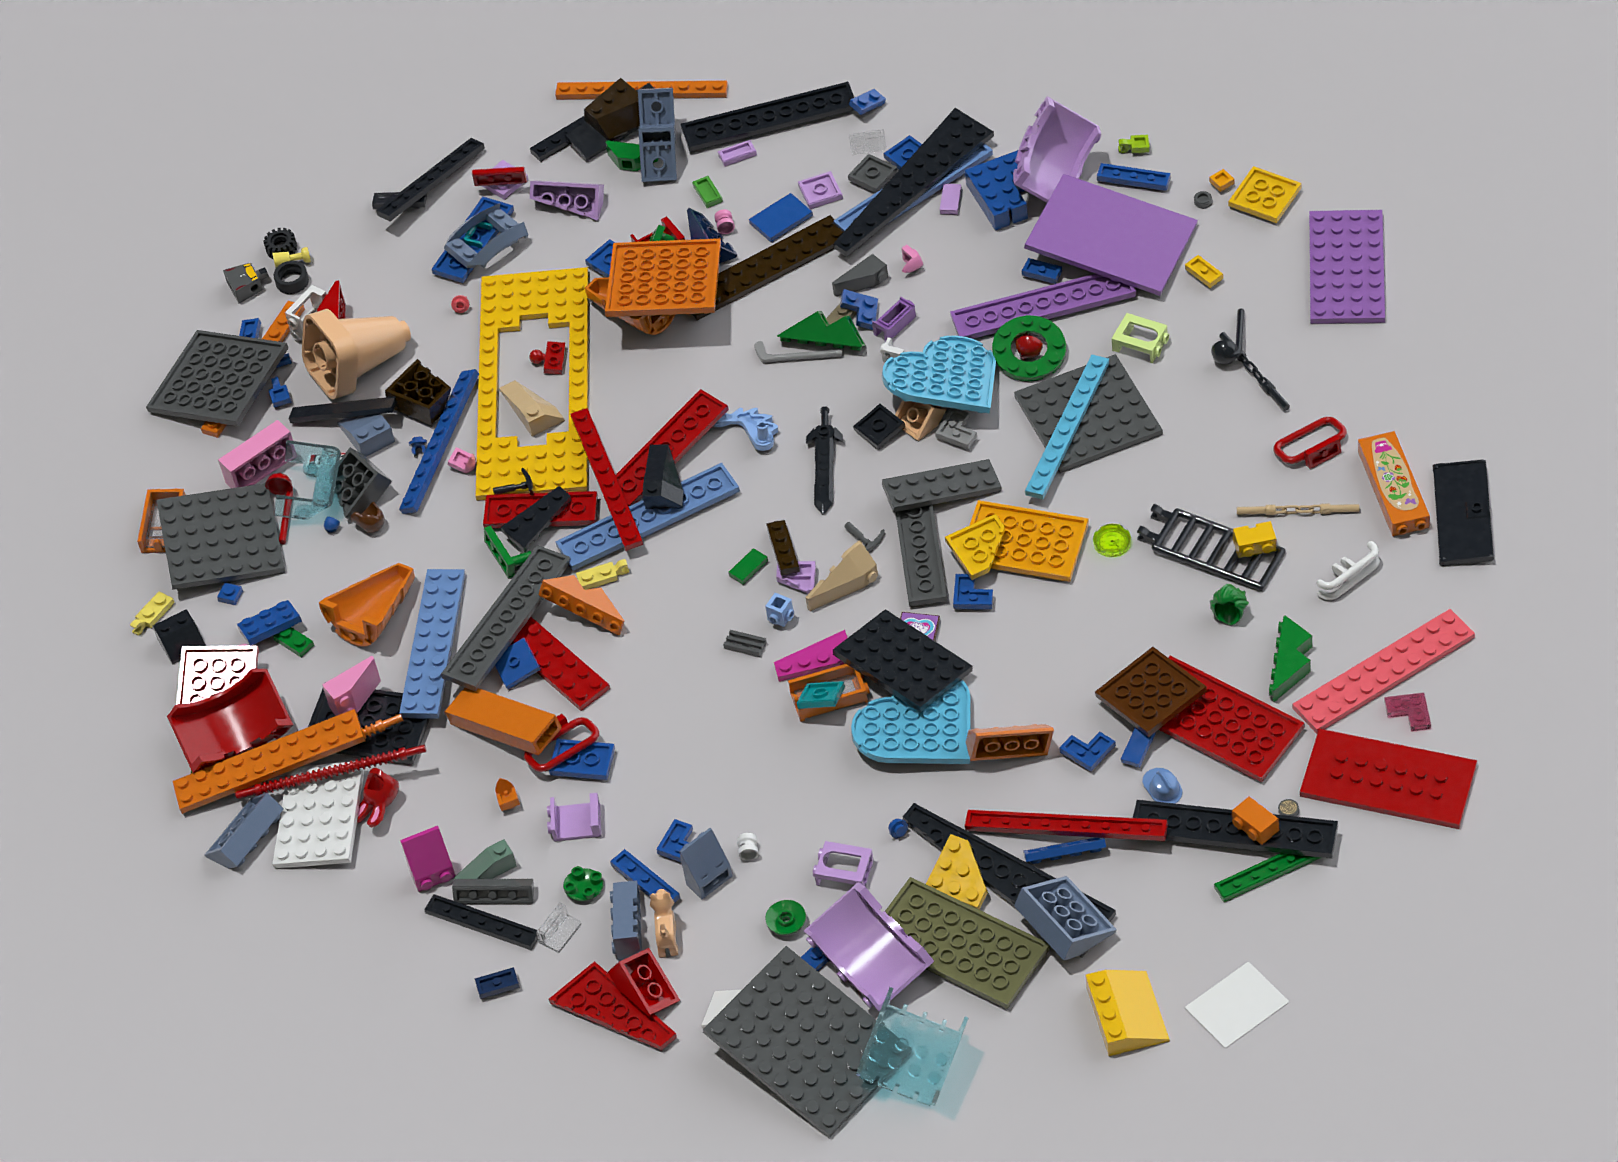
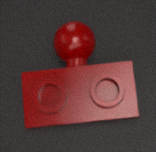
M547 341L546 354L535 349L530 352V361L534 364L545 361V374L562 375L566 348L565 342Z

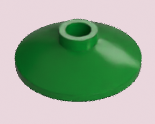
M781 900L769 907L765 920L772 932L779 935H790L796 933L804 926L806 912L803 906L796 901Z

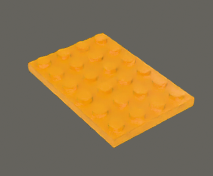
M977 501L970 525L996 514L1005 526V533L991 569L1071 581L1089 525V518Z

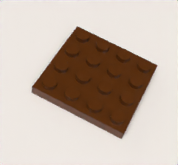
M1151 647L1097 689L1095 696L1146 736L1150 737L1206 693L1207 688L1156 648Z

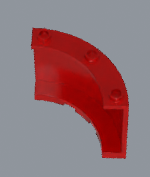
M258 668L249 670L237 683L222 692H217L212 697L193 703L175 705L167 715L192 773L267 744L274 738L279 739L293 726L268 670Z

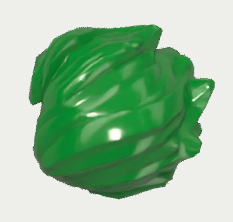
M1226 584L1213 594V600H1210V609L1217 620L1229 625L1239 622L1245 608L1249 604L1245 596L1246 592L1241 591L1232 584Z

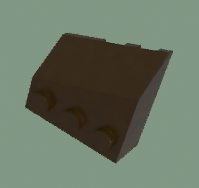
M416 359L385 390L386 397H396L397 403L394 410L432 425L442 415L451 392V387L438 376L435 377L428 367L425 368L421 365V361Z

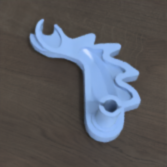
M739 408L732 414L725 413L714 424V427H724L730 424L742 426L753 446L761 451L769 450L773 447V435L778 433V426L772 423V415L758 414V408L743 412V408Z

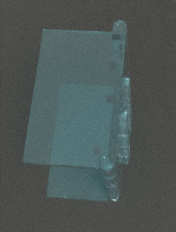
M890 987L856 1075L859 1076V1079L872 1084L875 1078L879 1079L877 1084L879 1087L893 1092L894 1087L897 1086L899 1087L897 1094L913 1099L914 1094H917V1102L927 1106H935L969 1018L965 1016L961 1027L956 1031L945 1027L947 1023L945 1019H943L941 1025L926 1019L928 1013L925 1011L922 1017L907 1012V1004H904L903 1008L899 1009L889 1005L894 989Z

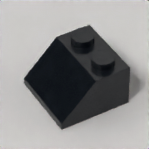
M187 609L153 625L157 640L172 665L181 661L182 646H206Z

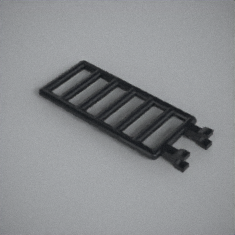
M1153 504L1151 507V512H1153L1151 519L1163 520L1166 524L1159 534L1151 532L1141 525L1137 530V533H1139L1137 540L1153 543V551L1259 591L1264 590L1286 552L1285 548L1276 545V551H1272L1276 553L1261 580L1257 582L1249 579L1264 553L1253 555L1242 575L1231 572L1239 559L1236 549L1224 569L1214 566L1231 536L1233 537V529L1179 508L1169 512L1159 505ZM1178 517L1189 520L1171 549L1161 546ZM1195 524L1205 526V530L1189 556L1180 553L1179 550ZM1213 530L1224 533L1207 562L1196 559Z

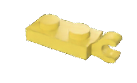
M622 559L614 566L612 562L577 572L576 575L584 590L617 581V576L629 573L626 559Z
M158 591L135 616L136 619L131 622L130 626L134 628L132 633L140 635L146 626L152 628L175 603L174 599Z

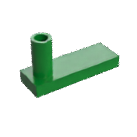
M491 526L484 528V542L507 578L513 577L515 575V568L523 565L532 552L527 551L511 557Z

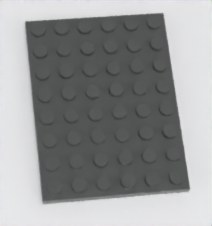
M787 946L703 1029V1033L828 1138L901 1064L912 1050Z

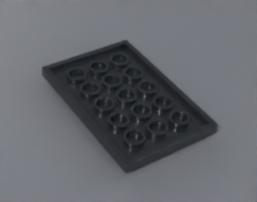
M886 609L833 649L835 657L919 712H922L973 671V665Z
M324 689L321 691L308 727L336 716L329 708ZM375 689L357 713L361 727L365 729L366 725L370 727L371 723L374 725L378 720L384 721L399 715L403 693ZM403 718L402 722L385 728V731L381 733L377 731L376 735L372 733L371 737L367 735L364 742L339 751L337 754L365 758L368 756L371 758L372 755L377 757V754L381 756L383 752L385 754H388V751L393 753V750L398 751L399 748L403 747L408 749L420 746L430 718ZM417 755L409 756L406 760L398 759L397 762L414 764Z

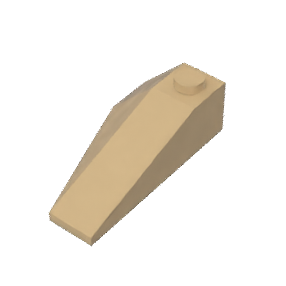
M516 380L499 388L531 436L565 421L554 405Z
M857 541L841 556L843 560L837 567L833 565L829 570L828 577L825 580H820L806 596V604L809 611L860 590L876 580L878 577L877 564L862 542Z

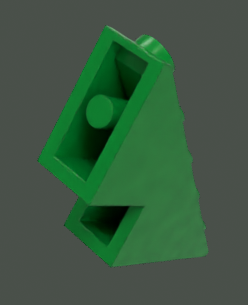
M822 311L813 313L777 335V337H780V341L791 342V339H798L797 343L802 344L815 341V345L826 346V343H831L834 348H844V345L851 346V350L861 351L862 347L866 346L850 316H844L829 324Z
M1286 615L1283 616V622L1278 624V633H1281V635L1276 638L1278 653H1274L1273 660L1276 669L1272 668L1271 680H1274V683L1269 685V696H1273V702L1277 701L1311 672V660L1304 654L1313 647L1312 635Z

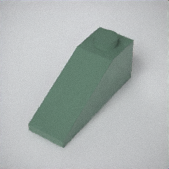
M505 839L483 850L454 879H493L517 866L514 854Z

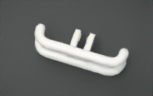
M1369 541L1367 547L1371 552L1357 563H1354L1347 557H1343L1340 559V563L1344 567L1337 563L1333 564L1331 568L1339 577L1331 582L1319 579L1316 584L1325 590L1341 586L1330 593L1319 590L1318 596L1324 600H1334L1373 572L1380 562L1378 546L1373 541Z

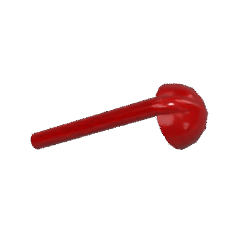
M1030 333L1023 334L1016 341V349L1022 359L1036 357L1043 348V343L1038 338L1030 336Z
M275 473L269 476L265 487L272 494L285 495L279 542L283 545L286 543L293 486L291 479L286 474Z

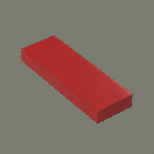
M525 167L472 170L474 186L527 183Z

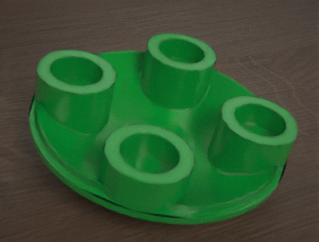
M580 866L574 867L563 883L566 895L578 901L593 899L603 889L602 874L592 869Z

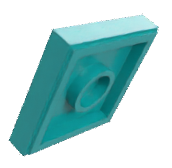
M844 681L807 683L797 701L798 709L835 707L845 689Z

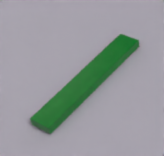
M1280 853L1215 883L1214 889L1222 901L1227 902L1322 857Z

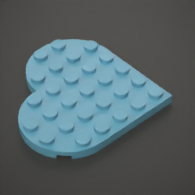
M942 336L935 342L931 340L927 343L923 352H903L898 357H890L883 366L882 381L891 393L906 402L912 401L990 414L996 360L993 352L986 350L983 347V343L963 336Z
M963 680L959 681L922 712L917 711L892 694V697L879 698L868 702L866 707L856 712L852 720L851 734L856 748L866 757L877 762L970 764L966 746L968 730H970V691Z

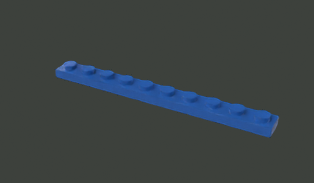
M476 369L461 371L421 462L415 471L406 495L402 500L399 508L402 514L418 511L479 376Z

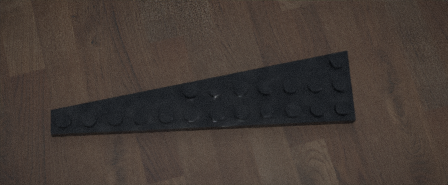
M954 108L834 242V249L846 257L849 256L993 138L994 131Z
M913 803L903 815V820L911 828L941 851L950 834L968 840L984 884L1013 906L1023 887L1057 879L916 803ZM1083 893L1111 922L1116 915V910ZM1087 951L1081 954L1080 957L1083 958Z

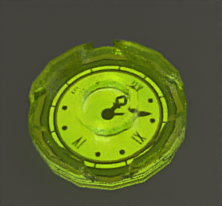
M1106 524L1101 526L1098 531H1095L1093 545L1095 550L1105 557L1121 556L1131 546V535L1120 524Z

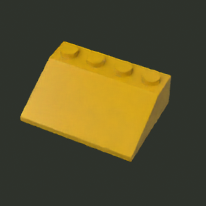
M1102 970L1085 974L1086 989L1108 1056L1170 1041L1147 971Z

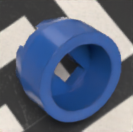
M328 516L324 521V528L327 532H335L340 525V522L333 517Z

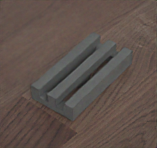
M730 630L723 646L725 649L760 657L767 641L763 637Z

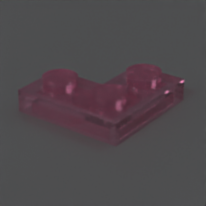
M1424 692L1384 697L1388 718L1408 716L1411 731L1431 729Z

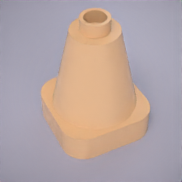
M325 309L304 317L302 358L308 373L330 399H336L354 393L358 377L403 351L406 342L411 339V333L407 323L404 320L399 321L394 316L337 319L332 311Z

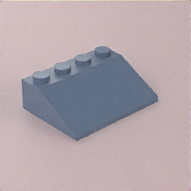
M1067 876L1023 887L1014 904V907L1063 960L1080 956L1117 931Z

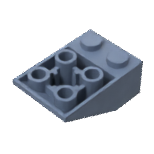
M711 828L701 832L696 839L689 844H685L679 851L686 885L700 899L705 898L732 877L730 863Z

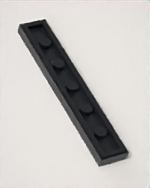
M394 396L293 407L288 419L290 423L393 413L397 400Z
M433 894L424 909L425 914L531 951L541 935L539 930Z

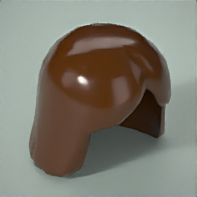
M375 502L370 503L362 514L354 512L350 518L352 522L369 533L379 531L385 521L383 512Z

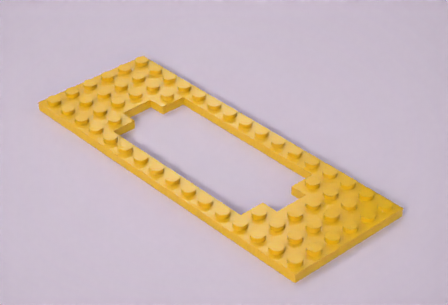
M588 267L481 276L476 459L477 501L486 500V495H494V487L510 484L517 485L521 484V482H526L521 468H524L530 475L534 493H550L558 486L566 492L588 491V458L570 415L576 411L588 408L589 298L585 291V287L589 284ZM548 318L549 328L569 327V431L547 433L546 445L518 447L517 436L497 437L499 333L520 331L521 320ZM521 488L502 494H528L530 492L528 488L523 490Z

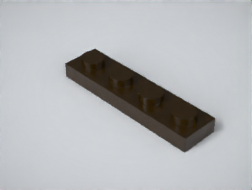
M785 520L766 523L781 576L800 572Z

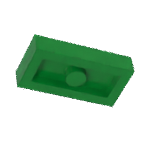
M292 627L273 635L274 641L301 658L314 646L311 639Z

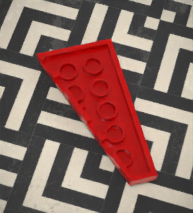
M595 961L549 998V1003L659 1050H663L677 1038L676 1033L655 1014L647 1016L620 992L609 973Z

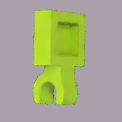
M1130 135V139L1118 140L1119 153H1126L1130 149L1132 153L1149 152L1148 135Z

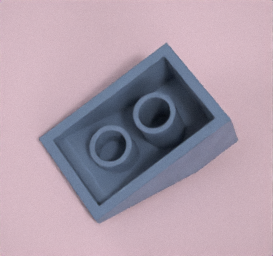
M381 414L348 417L337 422L356 450L365 457L395 442L392 428Z

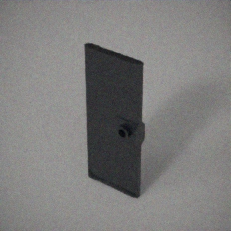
M1486 460L1433 464L1439 565L1449 566L1494 560Z

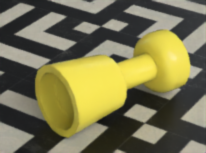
M308 247L302 248L301 253L289 255V252L272 253L275 268L287 261L303 259L305 263L311 262Z

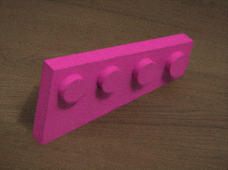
M840 631L775 661L774 666L778 681L797 678L846 664L833 655V649L847 639L846 631Z

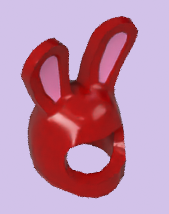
M372 768L368 773L363 790L364 798L359 804L357 823H360L373 809L367 821V825L371 828L377 826L383 820L385 807H388L393 802L399 790V782L378 768Z

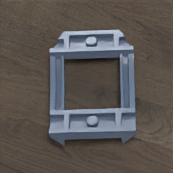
M499 203L472 216L460 225L449 236L444 249L466 268H475V265H481L485 268L487 263L499 252L517 243L518 239L522 237L528 238V232L525 223H517L500 209ZM487 220L501 233L477 253L464 243L460 237L478 223Z

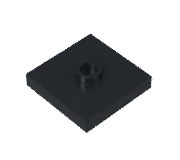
M879 404L858 421L853 428L858 434L879 449L905 427V423L882 404Z

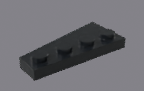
M558 486L501 527L502 532L521 550L526 552L531 542H535L540 537L541 531L549 527L550 521L554 517H558L572 501L571 496Z

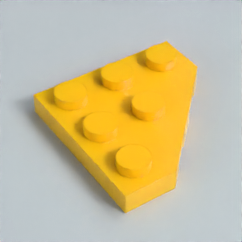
M994 514L945 536V542L971 580L989 573L1005 533V526L998 516Z
M950 834L926 885L980 910L988 891L975 860L972 847L968 840Z

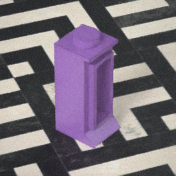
M900 297V300L877 321H872L874 335L877 337L883 331L885 342L887 338H894L916 317L915 304L910 300Z

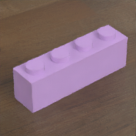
M530 181V199L595 220L599 219L603 205L604 184Z

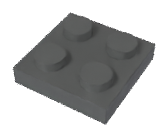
M868 154L850 172L848 180L877 193L898 172L897 166Z

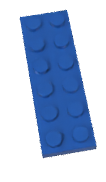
M482 196L466 221L481 211L499 203L500 209L509 216L513 213L514 207L513 205ZM494 226L492 230L477 227L470 239L480 241L483 245L481 248L468 246L478 253L497 236L499 230ZM463 234L460 239L465 243V234ZM444 250L431 270L432 274L464 283L474 268H466Z

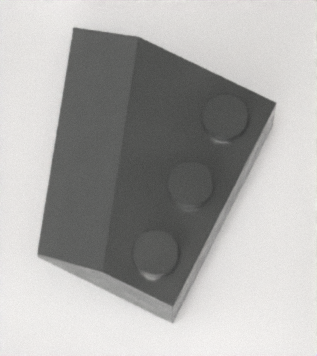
M351 447L328 476L334 492L339 497L338 502L343 507L344 516L347 519H350L354 512L362 514L370 503L375 502L376 504L392 482L368 458Z

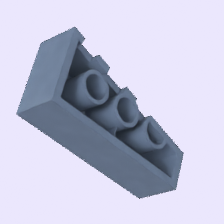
M637 880L613 883V891H610V901L613 903V908H610L611 920H613V925H611L613 937L612 953L617 955L618 962L642 951L640 891Z

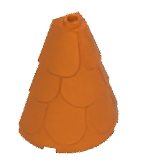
M609 277L594 278L585 287L586 295L591 301L605 310ZM676 314L620 316L618 318L646 334L657 335L667 329Z
M397 563L324 598L319 602V607L327 623L331 622L336 628L335 632L347 642L363 647L371 645L385 629L398 605L403 602L415 579L414 569Z

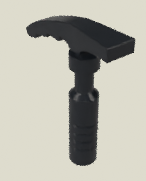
M521 468L526 482H521V484L517 485L510 484L494 487V495L513 492L521 488L522 490L528 488L530 495H534L533 482L530 475L524 468Z

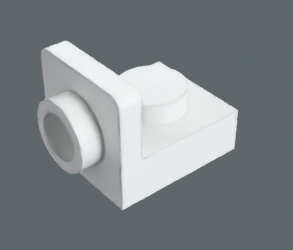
M887 338L880 348L883 362H886L890 357L895 358L900 356V353L905 352L904 349L893 347L892 338Z

